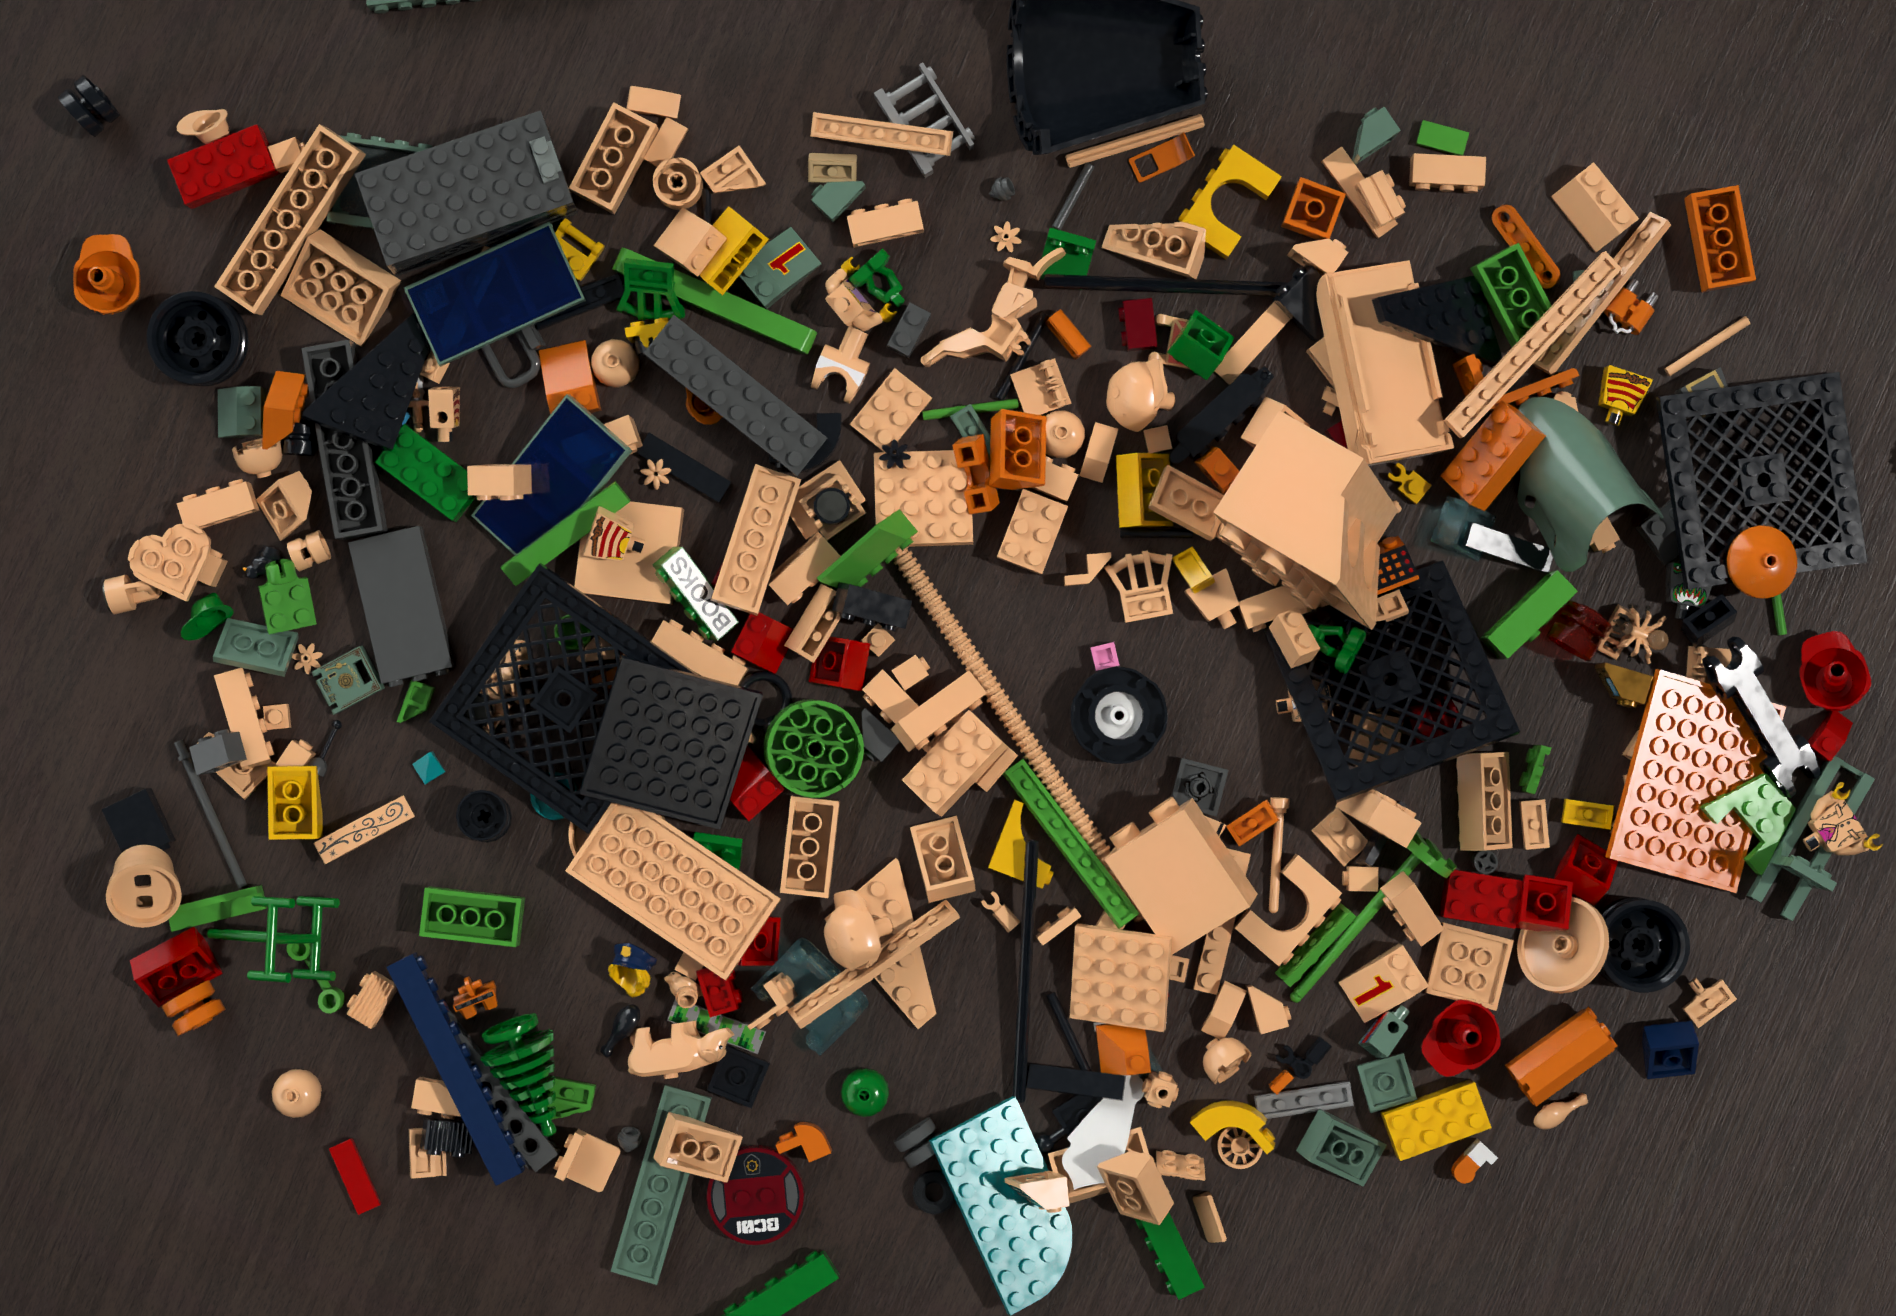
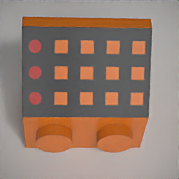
M1399 536L1388 537L1378 543L1380 558L1377 595L1419 579L1408 550Z

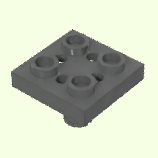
M1181 758L1171 797H1174L1179 806L1193 798L1195 801H1198L1196 804L1204 814L1217 817L1229 770ZM1200 772H1204V773H1205V776H1204V774H1200V776L1203 777V778H1199V777H1198V774H1199ZM1185 781H1189V782H1190V786H1189V783L1186 782V784H1185L1186 787H1185V786H1184V782H1185Z

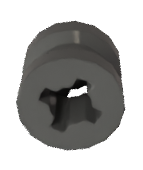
M1489 850L1476 851L1471 857V865L1479 873L1490 874L1497 868L1498 860L1496 855Z

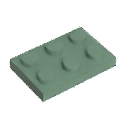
M227 618L213 655V662L285 677L298 641V633L283 631L268 634L267 628L264 625Z

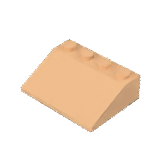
M320 229L307 237L280 296L362 347L392 301L401 280Z

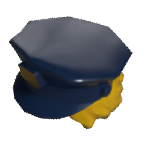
M631 943L615 944V958L608 967L609 976L614 982L624 988L630 997H638L649 987L651 979L649 970L656 965L657 959Z

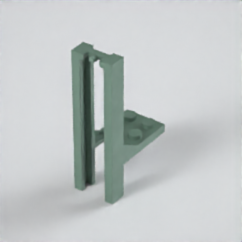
M1834 756L1831 761H1824L1821 765V775L1813 779L1796 808L1762 876L1758 875L1746 895L1761 903L1781 868L1786 869L1800 878L1780 913V916L1790 921L1794 920L1812 888L1833 891L1837 884L1831 880L1832 875L1824 871V866L1833 852H1826L1822 846H1819L1810 862L1800 856L1791 855L1788 857L1810 820V814L1816 801L1824 796L1841 766L1846 771L1855 774L1854 777L1857 779L1856 784L1846 799L1847 805L1855 815L1875 780L1837 756Z

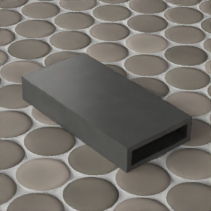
M415 526L348 542L381 684H389V687L403 685V680L412 678V681L415 682L427 679L426 674L434 672L436 676L449 674L450 669L456 666L423 527Z

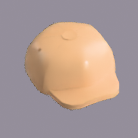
M1161 359L1129 363L1119 369L1109 381L1106 399L1107 409L1121 426L1129 430L1141 431L1154 420L1159 408L1170 411L1175 405L1174 393H1168Z
M845 890L835 893V910L824 927V937L832 959L845 968L851 970L868 969L870 966H873L880 955L881 945L879 938L893 933V923L887 916L873 920L858 892Z

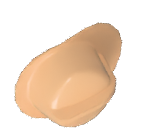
M225 109L202 110L190 113L178 122L177 131L182 135H195L204 144L211 143L230 135L228 131L229 126L226 121L228 113Z

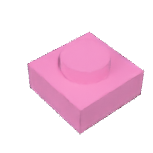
M1114 642L1090 648L1096 671L1119 666Z

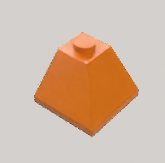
M1112 1024L1096 1025L1101 1073L1126 1076L1151 1073L1145 1029Z

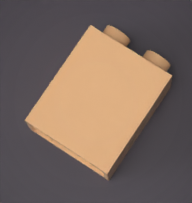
M1174 797L1163 801L1149 812L1154 822L1139 831L1134 822L1122 827L1109 837L1115 847L1104 859L1156 935L1172 937L1171 955L1249 908L1258 895L1193 798L1180 806Z

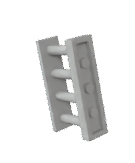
M923 62L919 64L921 75L892 93H885L882 88L874 92V98L890 123L909 125V121L940 103L947 115L926 128L942 130L953 123L960 135L952 140L951 152L964 143L969 150L974 148L973 141L975 137L969 127L964 129L934 81L937 79V76L930 66L926 68ZM927 82L934 95L904 114L902 112L898 114L894 108L896 101ZM908 150L925 178L933 174L932 166L935 165L934 162L945 156L933 153L923 154V152Z

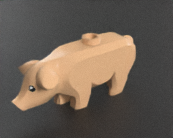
M696 1021L671 1024V1038L655 1042L651 1038L650 1027L636 1028L630 1036L633 1049L628 1057V1071L631 1075L641 1077L664 1075V1079L677 1078L679 1072L696 1070L720 1061L726 1055L727 1041L734 1036V1033L729 1028H722L701 1037L696 1028Z

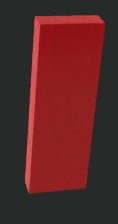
M353 1138L330 1147L329 1151L357 1214H362L381 1205V1201Z

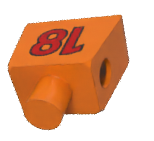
M1212 446L1208 452L1194 461V463L1219 492L1225 495L1240 471L1221 449Z

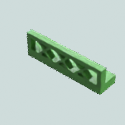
M262 885L181 904L176 913L169 919L171 932L267 909V907L253 906L251 904L253 896L265 897Z

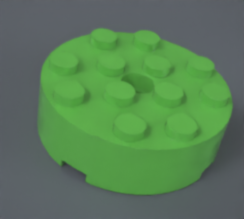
M807 699L788 705L771 721L764 739V756L769 771L783 787L804 797H826L845 788L857 775L863 760V737L855 720L841 707L823 700ZM813 742H818L820 745V750L816 755L809 753L808 747Z

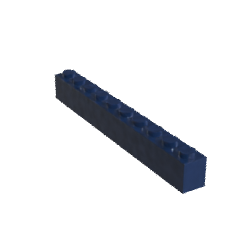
M416 952L387 966L386 968L495 1185L497 1186L522 1173L525 1170L524 1165H526V1161L520 1151L517 1152L514 1148L513 1143H515V1139L509 1129L505 1130L502 1124L504 1117L499 1108H494L491 1102L493 1095L488 1086H483L480 1080L482 1073L477 1064H472L469 1058L471 1051L465 1042H461L458 1036L461 1033L455 1021L451 1022L447 1014L450 1012L449 1007L444 999L440 1000L436 992L439 990L438 985L433 977L429 978L425 970L428 966L422 955L418 956Z

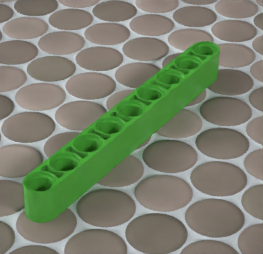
M621 247L612 270L624 276V262L626 258L654 260ZM674 269V291L679 300L806 355L809 354L818 333L815 330L728 292L721 295L709 284Z

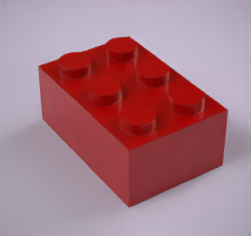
M1455 869L1448 878H1445L1439 916L1516 929L1523 881Z

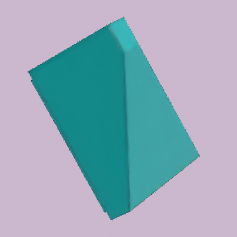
M433 751L412 764L425 785L446 772Z

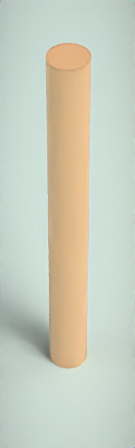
M1744 316L1664 369L1669 377L1748 326L1750 324L1749 319Z

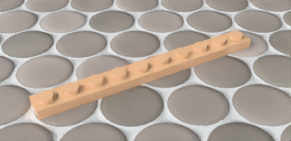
M1606 251L1602 252L1445 418L1444 422L1459 438H1463L1622 269Z

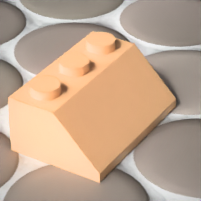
M1594 162L1551 196L1595 253L1639 219Z
M1131 1150L1099 1163L1097 1168L1120 1214L1156 1225L1162 1223L1174 1202L1151 1155Z

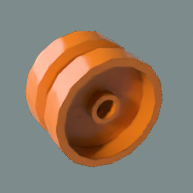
M210 980L191 988L161 1006L165 1015L170 1018L183 1013L184 1016L175 1020L172 1024L177 1036L205 1025L213 1020V1017L226 1010L220 999H213L207 1003L203 1002L215 992Z

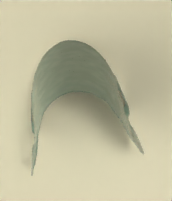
M1533 397L1521 404L1518 410L1542 431L1546 437L1519 469L1518 504L1522 511L1536 523L1551 551L1556 565L1565 572H1573L1585 565L1595 530L1606 517L1619 508L1630 504H1644L1655 511L1661 518H1664L1649 495L1637 485L1603 433L1585 416L1565 403L1553 398ZM1527 495L1536 498L1534 508H1529L1525 505Z

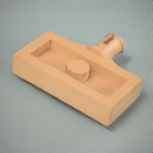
M1695 977L1688 984L1696 995L1682 1009L1693 1024L1700 1028L1736 1001L1737 998L1723 980L1720 979L1712 986L1704 989L1697 977Z

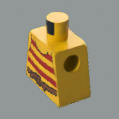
M1611 365L1604 367L1598 405L1609 409L1605 422L1619 426L1623 414L1627 416L1634 415L1653 379Z

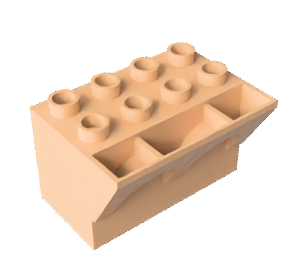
M1279 410L1213 512L1224 524V528L1219 536L1232 544L1230 548L1242 556L1241 560L1252 567L1251 571L1273 586H1276L1280 579L1283 580L1281 584L1292 591L1291 595L1304 605L1316 610L1321 601H1324L1371 630L1376 625L1380 547L1377 543L1398 512V509L1364 458Z

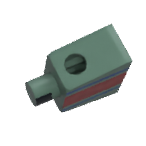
M1399 1004L1392 1012L1380 1014L1358 1044L1375 1058L1388 1057L1408 1029V1025L1403 1021L1410 1013L1409 1010Z

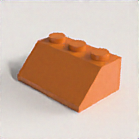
M275 372L263 409L262 449H269L292 433L295 423L300 422L301 411L304 410L305 399H307L309 392L308 384H305V374Z
M1001 409L991 418L989 487L1015 490L1044 486L1046 469V416Z

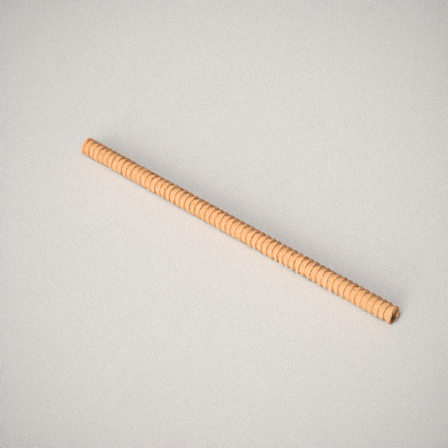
M909 547L903 551L899 548L896 551L898 556L894 558V564H898V570L904 573L902 576L908 579L906 582L912 585L911 589L916 591L915 595L921 598L919 599L920 603L923 602L925 604L923 606L924 609L927 608L929 610L927 612L928 615L933 616L932 621L937 622L936 627L941 628L940 633L945 634V640H949V646H953V652H957V658H961V664H965L967 667L965 670L970 671L987 692L984 695L988 698L986 700L987 703L990 702L992 704L990 706L991 709L994 708L996 710L995 714L999 715V720L1004 722V728L1007 727L1008 734L1011 733L1013 736L1011 737L1012 740H1016V746L1021 747L1020 752L1025 753L1024 758L1029 759L1028 764L1033 765L1034 768L1032 770L1034 772L1037 771L1038 778L1041 777V783H1045L1046 790L1051 792L1050 795L1055 798V802L1059 804L1064 814L1140 913L1104 860L1110 853V846H1106V840H1102V834L1096 831L1098 828L1092 825L1094 822L1088 819L1089 815L1084 813L1085 809L1079 806L1081 804L1080 801L1077 802L1075 800L1077 798L1076 795L1071 794L1072 789L1067 788L1068 783L1063 782L1064 777L1059 776L1060 771L1055 770V764H1051V758H1047V752H1043V746H1039L1037 743L1039 740L1034 739L1033 736L1035 734L1033 732L1030 733L1029 730L1031 728L1029 726L1026 727V721H1022V715L1016 712L1018 710L1017 707L1014 708L1012 706L1014 704L1013 701L1010 702L1008 700L1009 696L1005 695V690L1000 688V682L997 683L996 676L993 677L991 674L993 673L992 670H988V664L983 663L984 658L979 657L980 652L975 651L976 646L971 645L970 642L972 640L970 638L967 639V633H963V627H959V621L953 618L955 615L949 612L951 609L945 606L946 602L941 600L942 596H938L937 588L934 589L932 587L934 585L933 582L930 583L928 581L930 579L929 576H925V570L920 569L921 564L916 563L917 558L912 557L913 553L908 551ZM1140 913L1133 920L1134 922H1139L1143 920L1144 917Z

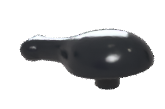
M634 1004L627 1005L615 1016L611 1035L607 1043L600 1050L605 1057H610L616 1044L620 1040L632 1035L636 1030L640 1020L638 1006Z

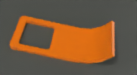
M1185 132L1161 145L1130 158L1129 163L1137 181L1141 183L1193 158L1195 154ZM1152 154L1159 170L1141 177L1135 160Z

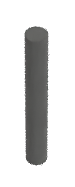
M1085 164L1052 225L1055 229H1062L1094 169L1093 165Z

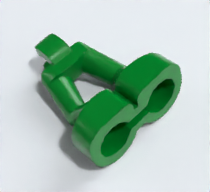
M882 248L848 280L855 288L866 283L869 294L884 304L891 300L896 307H900L905 301L899 294L903 287L894 271L885 267L890 256ZM879 272L887 278L891 288L888 292L875 286L872 278L874 273Z
M1308 624L1320 647L1319 651L1327 656L1336 658L1335 669L1346 674L1355 659V654L1358 653L1364 642L1366 632L1354 627L1346 635L1342 626L1321 624L1317 628ZM1325 635H1338L1344 643L1342 649L1337 650L1330 647L1323 641Z

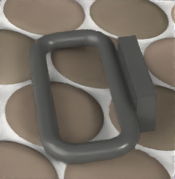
M491 293L484 296L478 307L479 311L491 303H498L504 314L509 315L512 313L515 320L529 315L523 303H515L511 306L505 296L499 293ZM471 321L469 328L475 339H477L479 335ZM535 324L515 333L531 362V367L527 372L514 379L506 376L490 345L481 348L498 381L507 388L522 386L536 377L540 371L541 362L535 350L542 349L546 344Z

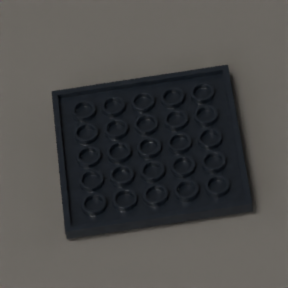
M621 655L581 784L580 794L721 829L763 693Z

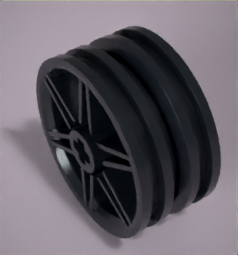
M188 291L171 296L155 310L147 329V345L152 360L168 377L194 386H213L228 380L240 369L248 352L249 336L242 316L231 304L207 293ZM201 311L207 313V317L204 320H201L198 315ZM182 319L184 324L179 329L176 327V322ZM223 326L226 329V333L220 336L217 332ZM200 336L205 337L202 341L203 345L197 343L200 340ZM178 343L180 350L175 353L172 350V346ZM215 350H219L222 353V357L218 360L214 356ZM195 359L199 361V366L197 368H193L191 366V363Z
M1627 897L1616 900L1600 911L1608 928L1609 942L1616 939L1619 943L1614 948L1609 946L1605 963L1599 972L1604 979L1630 991L1649 993L1669 986L1681 975L1689 959L1690 939L1684 922L1675 911L1662 903L1639 897ZM1625 918L1628 919V928L1622 925V921ZM1652 919L1654 926L1648 928L1646 925L1647 920ZM1634 939L1639 940L1640 942L1637 944L1638 948H1633L1631 946L1632 944H1634ZM1661 940H1664L1665 943H1666V946H1665L1664 949L1661 950V949H1659V948H1660V943H1659V942H1660ZM1623 961H1627L1628 969L1626 970L1621 968ZM1652 961L1654 964L1653 968L1647 970L1645 967L1646 963Z

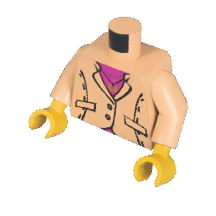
M1843 782L1837 784L1835 791H1830L1816 801L1810 814L1811 820L1808 822L1813 833L1803 839L1809 851L1822 846L1826 852H1833L1836 855H1856L1869 849L1876 851L1883 846V844L1875 845L1872 842V839L1880 836L1879 834H1873L1868 840L1865 839L1868 837L1845 801L1851 790H1848L1846 793L1839 791L1844 786Z

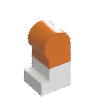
M1476 1139L1454 1162L1451 1167V1173L1458 1182L1469 1183L1474 1179L1475 1172L1486 1161L1492 1165L1498 1157L1480 1140Z

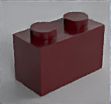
M1152 298L1123 301L1122 307L1118 308L1119 321L1124 322L1125 331L1121 332L1122 346H1127V352L1156 349L1157 339Z

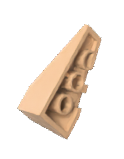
M1185 222L1109 225L1101 248L1175 274L1197 279L1205 254L1206 229Z

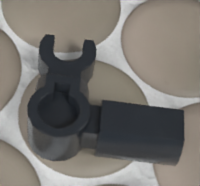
M1319 1036L1304 1054L1306 1056L1305 1059L1299 1055L1297 1057L1294 1056L1292 1048L1288 1045L1283 1046L1289 1052L1287 1058H1281L1278 1054L1275 1057L1280 1063H1288L1290 1065L1288 1068L1298 1078L1306 1079L1312 1073V1066L1314 1064L1318 1065L1332 1046Z

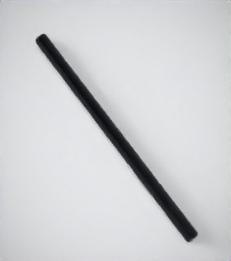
M1046 274L1044 277V287L1264 296H1276L1277 289L1284 283L1288 284L1287 282Z
M1027 840L1025 846L1012 1095L1016 1097L1018 1103L1025 1102L1039 849V842L1036 840Z

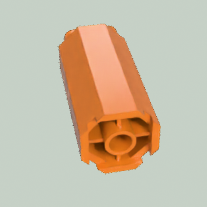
M1589 1006L1586 1009L1580 1010L1505 1064L1513 1080H1516L1521 1091L1536 1107L1615 1050L1614 1048L1617 1047V1044L1610 1036L1611 1033L1603 1022L1599 1023L1596 1020L1597 1016Z

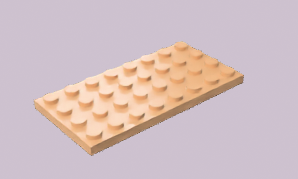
M613 802L565 870L724 980H727L781 900V898L657 814Z

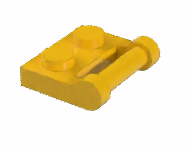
M565 218L560 223L555 234L575 278L581 282L604 250L605 245L593 241L572 226V222ZM565 233L590 249L591 253L587 257L562 238ZM548 242L541 254L559 266Z

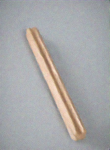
M1201 114L1067 154L1066 162L1070 168L1180 135L1183 132L1186 133L1203 128L1204 120Z

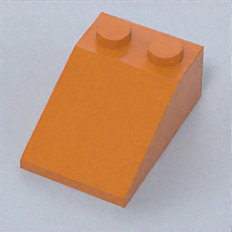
M586 340L539 350L550 415L566 394L574 397L590 413L602 411ZM570 409L563 419L578 415Z

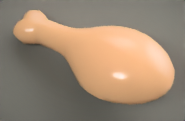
M1581 1093L1578 1097L1568 1102H1554L1544 1105L1535 1116L1534 1125L1544 1130L1558 1126L1573 1110L1588 1103L1587 1095Z

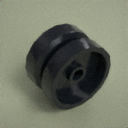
M82 75L74 82L75 89L82 97L80 98L72 90L66 89L58 96V99L79 124L93 137H96L104 130L103 123L96 115L98 114L106 122L112 123L120 116V113L113 106L107 95L85 75Z

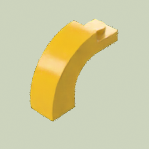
M1238 1101L1215 1102L1202 1108L1191 1117V1125L1205 1141L1223 1128L1237 1127L1249 1133L1266 1154L1275 1147V1137L1268 1128H1262L1266 1124L1267 1118L1259 1110L1246 1103Z

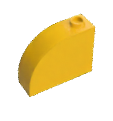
M729 206L712 225L727 239L700 273V277L721 295H724L769 240Z

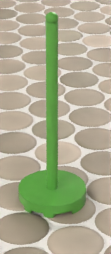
M1417 831L1407 846V849L1412 854L1387 883L1402 871L1409 876L1421 861L1445 878H1448L1457 866L1450 858L1446 860L1432 841L1428 838L1424 841ZM1381 890L1293 990L1294 992L1290 994L1291 1001L1295 1003L1301 1001V998L1309 992L1385 904L1382 901L1385 896Z

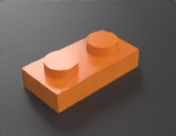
M1265 800L1226 827L1240 847L1278 822L1280 818L1269 801Z

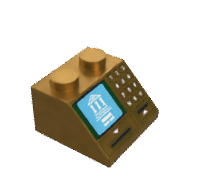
M1596 663L1595 669L1610 697L1618 700V705L1636 708L1637 705L1645 704L1653 676L1609 663Z

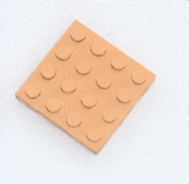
M954 450L903 452L910 455L911 458L909 460H902V469L896 463L888 469V460L882 461L879 459L881 455L886 453H874L876 525L900 509L918 531L911 537L914 542L908 547L973 545L972 514L968 512L963 492L967 488V475L963 467H957Z
M1077 923L1074 936L1070 1018L1164 1032L1167 1019L1172 937Z

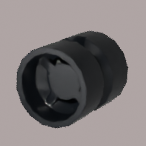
M300 420L299 423H295L293 432L287 435L288 438L283 442L282 453L297 456H314L315 445L310 438L316 435L315 423L308 420Z

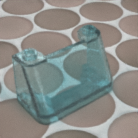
M799 938L751 989L760 1000L772 1001L773 999L763 985L783 972L794 983L793 988L798 994L792 1000L795 1005L840 974L841 971L809 940ZM860 989L805 1026L809 1030L806 1040L811 1050L821 1056L868 1007V999Z

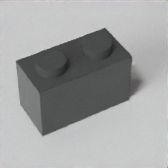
M909 302L887 344L888 349L909 359L931 318V313Z
M228 729L217 731L214 733L215 737L198 739V744L189 747L196 775L215 773L247 760L240 732L229 733Z

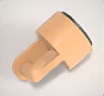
M128 575L105 579L102 586L106 606L114 615L135 610L136 604L158 599L163 593L162 590L143 581L132 583Z

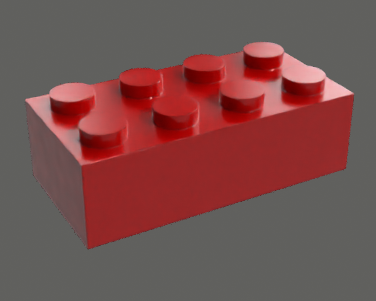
M257 124L167 160L183 202L191 209L281 174L276 170L268 149L270 145L264 130Z

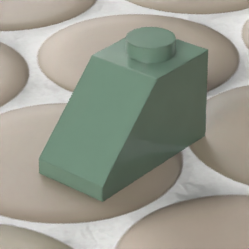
M862 181L827 182L824 186L820 184L813 191L811 201L819 211L834 223L866 189V186Z

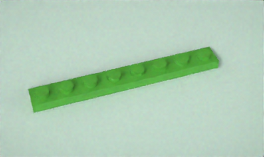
M1022 759L1006 770L1003 776L1117 928L1120 929L1137 917L1140 913L1025 760Z

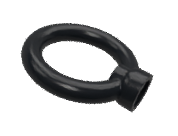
M757 671L747 675L740 682L739 686L748 688L754 682L769 681L775 684L782 694V706L775 715L764 719H755L753 727L763 728L766 735L767 729L774 717L785 707L792 704V694L788 684L779 675L769 671Z

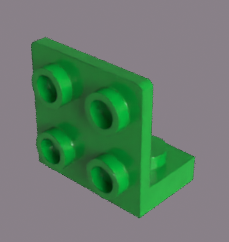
M1050 228L1042 258L1061 247L1065 250L1066 255L1049 266L1040 279L1044 280L1046 274L1087 275L1097 240Z
M695 832L693 839L739 870L743 839Z

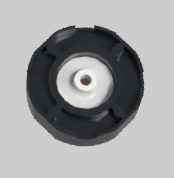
M1126 667L1107 668L1088 677L1072 699L1070 707L1071 728L1080 746L1099 760L1113 764L1131 763L1150 754L1164 735L1168 722L1165 698L1158 685L1139 671ZM1117 711H1120L1122 713V718L1120 720H1117L1115 718V713Z

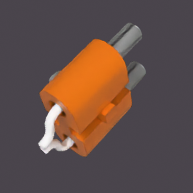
M1634 278L1631 279L1626 288H1621L1604 310L1605 315L1613 325L1612 330L1617 334L1624 332L1639 335L1654 313L1652 306L1658 299V295L1652 292L1646 301H1639L1636 298L1637 295L1633 293L1639 284L1638 280ZM1620 322L1622 328L1617 329L1616 323Z

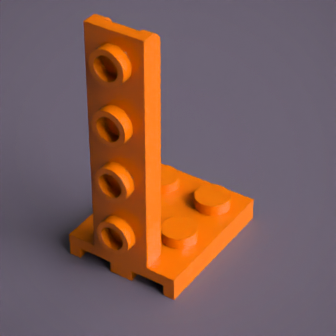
M1475 354L1464 357L1452 364L1465 397L1484 378L1482 363L1475 357ZM1571 368L1504 394L1489 411L1494 410L1501 400L1508 404L1515 402L1516 406L1528 400L1529 396L1537 393V396L1541 397L1551 393V387L1559 385L1560 389L1574 384L1572 379L1578 377L1579 373L1577 369Z

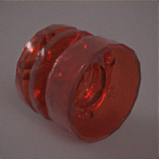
M1568 600L1565 607L1571 613L1564 610L1560 612L1561 617L1567 621L1566 625L1554 622L1546 636L1569 653L1590 662L1599 649L1591 640L1592 637L1604 640L1606 636L1600 630L1609 632L1612 625L1592 608Z

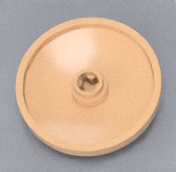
M1572 897L1568 930L1539 932L1525 929L1520 930L1517 943L1520 967L1525 976L1534 985L1546 991L1561 994L1579 990L1590 983L1603 967L1609 949V933L1602 915L1595 907L1581 899Z

